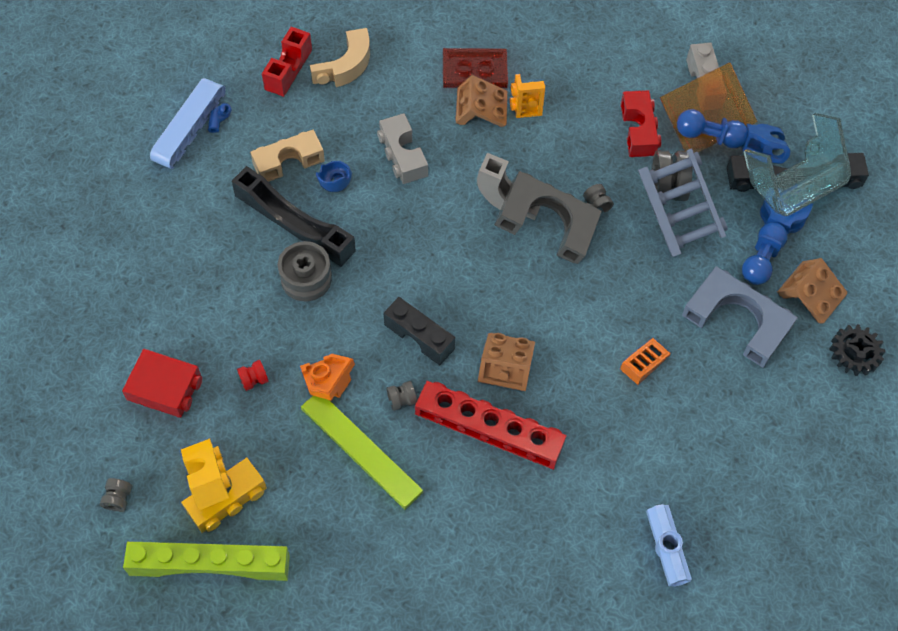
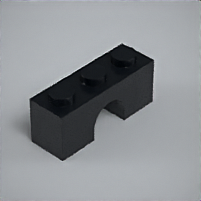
M398 297L383 313L384 325L402 339L405 335L413 338L419 344L421 352L439 366L454 351L455 336L401 297Z

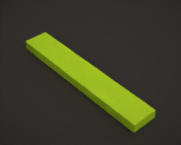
M312 396L301 406V410L404 510L423 493V490L330 400Z

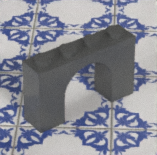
M519 171L510 185L494 225L515 235L522 227L529 208L534 206L548 207L561 217L565 228L557 256L578 264L586 256L602 211L595 208L592 204L584 203L574 198L573 195L554 188L551 184L539 181L532 175Z

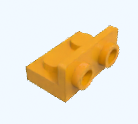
M515 74V82L511 83V93L513 96L510 98L511 111H515L516 118L542 116L545 95L544 81L522 83L520 74Z

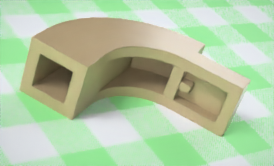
M367 28L346 31L348 50L341 58L331 62L310 65L313 84H327L329 81H334L335 86L339 87L354 81L364 72L370 59V42Z

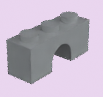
M712 42L691 44L686 61L691 77L697 76L696 96L700 110L722 109L727 92Z
M405 113L380 120V130L377 131L380 143H385L386 145L385 154L388 161L392 160L394 163L392 168L395 177H400L403 184L428 177V163L421 148L413 150L402 148L403 145L412 142V129Z

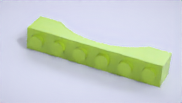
M127 542L123 568L129 576L160 577L183 573H212L257 580L288 581L290 554L287 546Z

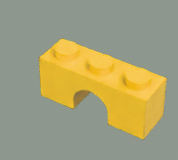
M207 439L181 449L183 462L189 474L187 479L190 491L198 509L201 510L229 499L227 488L231 487L219 447H213L211 440Z
M247 457L227 470L226 474L232 484L228 493L229 499L201 510L198 509L193 495L181 502L201 533L206 530L208 532L213 531L221 524L223 518L228 515H236L242 510V505L249 500L256 501L264 494V490L267 489L265 481Z

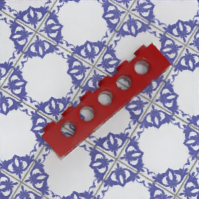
M426 381L415 405V415L553 470L567 436L562 434L557 428L544 427L539 425L534 419L521 418L516 416L511 410L498 409L493 407L488 401L475 400L470 398L465 392H455L447 389L444 384L439 382L432 383ZM442 402H447L451 406L443 408L439 406V404ZM465 411H470L474 415L471 417H465L462 415V413ZM493 420L497 424L495 426H488L485 422ZM511 429H516L520 432V434L514 436L511 435L508 431ZM538 438L543 441V444L536 445L531 440Z

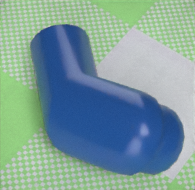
M223 103L210 112L208 131L210 133L219 132L220 123L230 116L232 110L229 104Z

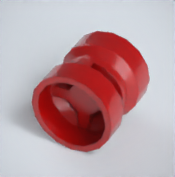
M260 360L253 362L252 367L242 366L237 368L245 391L253 389L256 383L263 385L269 382Z

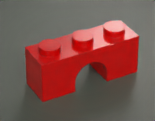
M290 27L281 41L282 52L279 60L271 58L262 72L264 89L283 97L312 51L310 33L294 27Z
M649 90L625 91L620 103L623 121H634L640 125L639 127H629L627 135L629 157L654 156L656 150L661 148V135H657L658 119L653 114L655 110L654 99L650 98Z

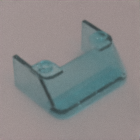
M819 113L812 114L816 136L810 138L805 144L804 153L806 159L777 175L774 173L770 155L749 149L743 151L751 184L777 214L789 216L844 186L849 181L851 168L840 118Z

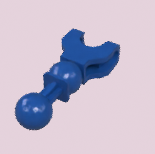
M695 109L682 112L677 119L678 131L687 138H695L702 133L715 136L718 145L723 143L728 148L741 147L742 151L751 153L761 160L777 164L784 163L790 156L789 146L784 142L785 135L778 127L767 124H747L745 126L738 120L727 122L726 118H723L721 124L706 121L704 115ZM783 149L784 152L777 156L772 153V150Z
M775 187L770 188L760 209V216L765 225L758 233V241L755 249L758 250L757 255L750 256L742 265V275L747 282L753 285H761L770 279L773 272L772 264L769 261L770 258L776 257L779 250L784 247L789 233L798 232L803 228L812 209V203L803 200L797 207H788L780 200L781 190Z

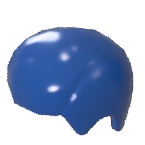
M331 161L326 165H321L320 172H316V177L323 189L328 192H340L350 183L352 171L342 161Z

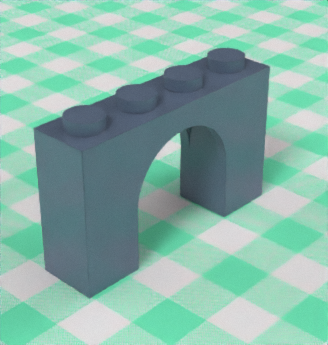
M716 266L686 304L682 316L702 328L715 310L723 305L737 304L747 308L754 314L757 320L758 331L742 355L763 368L789 333L798 317L793 315L790 310L774 303L769 297L753 290L747 283L734 278L728 271Z

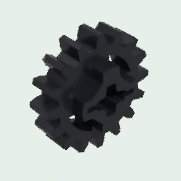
M859 324L854 329L847 325L845 330L839 329L831 340L833 344L829 350L834 352L831 358L832 360H839L837 367H846L845 373L853 370L854 375L858 376L862 371L866 376L870 371L874 372L884 360L882 356L885 353V349L880 348L884 342L882 340L877 341L875 338L878 334L873 333L871 335L869 327L861 330Z

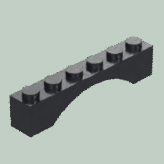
M841 153L834 160L824 165L807 169H788L774 166L753 155L730 156L726 167L730 190H738L740 192H745L749 189L769 191L771 187L784 191L794 188L813 190L823 187L829 190L838 187L857 189L863 187L869 176L864 153Z
M246 166L231 181L235 197L301 241L313 242L323 247L329 259L340 267L355 253L354 236L335 224L319 221L304 213L286 200L263 176Z

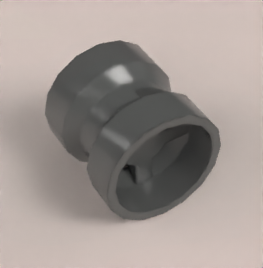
M595 184L589 187L583 194L587 203L592 204L597 209L602 208L604 213L608 212L614 205L611 198L606 196V190L602 184Z
M411 381L404 382L399 387L393 385L386 388L389 401H392L391 407L393 411L401 409L403 405L412 406L417 403Z
M107 479L105 485L106 494L102 496L99 505L107 510L124 512L127 506L126 497L130 494L132 485L120 479Z

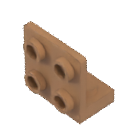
M471 75L457 88V124L465 125L469 120L478 116L500 127L506 126L507 91L474 75Z
M822 258L802 261L777 291L784 299L799 297L820 324L827 320L847 295L846 289Z
M488 333L481 358L478 382L526 391L535 342L526 338L505 336L502 333Z

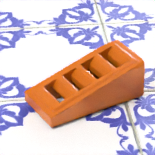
M652 338L622 363L620 370L639 385L671 353ZM652 346L655 347L662 355L658 356L650 348ZM647 352V353H648L650 356H652L655 360L652 361V360H651L649 357H647L644 353ZM641 357L649 365L646 366L642 361L639 360V358ZM635 362L643 370L640 371L636 366L633 365V363Z

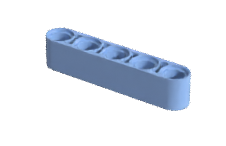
M206 78L201 79L153 146L150 153L151 161L174 169L173 165L181 159L186 151L184 150L186 146L192 143L197 136L196 132L198 129H202L209 119L207 116L220 103L218 102L219 99L224 97L225 86Z

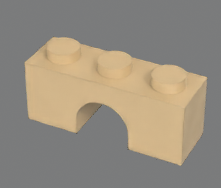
M314 129L301 132L288 139L279 140L265 147H259L250 152L256 172L268 182L283 177L281 163L286 159L294 158L299 160L304 169L325 162L324 151Z

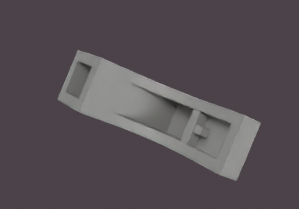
M487 153L477 176V184L482 195L493 206L501 210L512 183L506 175L509 161ZM540 206L529 208L526 217L535 220Z

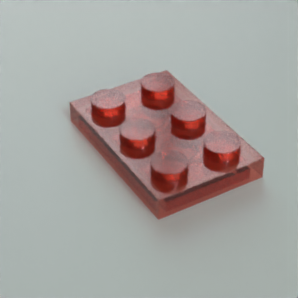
M443 48V88H458L471 75L500 88H508L507 49Z

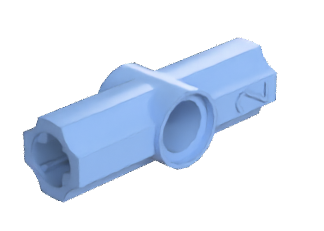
M661 504L647 509V517L656 543L655 551L660 557L668 586L676 587L691 582L692 578L682 550L683 541L680 534L677 533L669 505ZM663 541L671 542L674 545V549L669 550L664 547Z

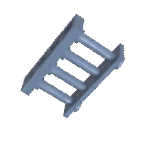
M692 148L686 151L688 158L656 171L653 169L649 171L648 167L638 170L672 257L682 254L680 248H683L684 244L718 232L719 237L723 238L726 236L724 231L728 230L724 218H719L700 171L699 166L702 165L701 158L698 152L693 153ZM692 166L697 178L696 180L664 193L662 191L657 192L654 184L658 183L659 179ZM701 188L705 199L704 202L674 214L665 213L663 205L667 204L666 201ZM704 211H710L714 223L679 236V234L674 236L671 227L675 226V223Z

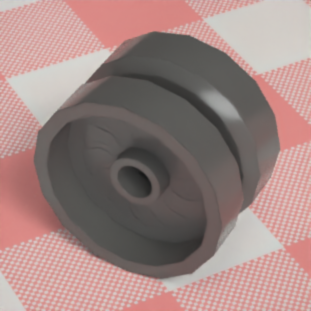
M656 150L652 169L654 171L688 158L686 151H676L672 158L668 150ZM692 166L659 179L658 183L654 184L657 192L662 191L664 193L691 182ZM690 192L679 197L674 198V200L687 201L689 199Z
M303 241L288 246L280 254L277 265L282 288L288 296L298 301L307 302L320 298L328 291L332 282L329 256L323 247L313 242Z

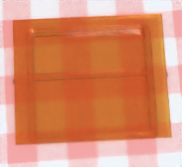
M730 62L660 97L684 151L692 148L693 153L700 152L717 143L715 136L703 133L695 138H687L680 134L677 129V119L686 110H698L704 115L706 121L721 124L723 118H726L727 122L738 120L745 126L758 122Z

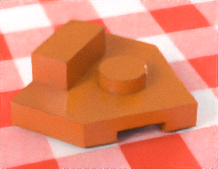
M330 354L323 357L324 360L311 365L306 363L300 366L310 395L332 400L334 396L340 398L350 383L351 377L349 373L355 363L352 358Z

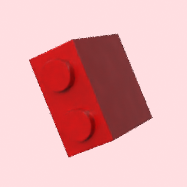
M143 348L122 392L128 401L181 418L184 411H189L192 404L191 396L194 390L200 388L202 376L196 365Z

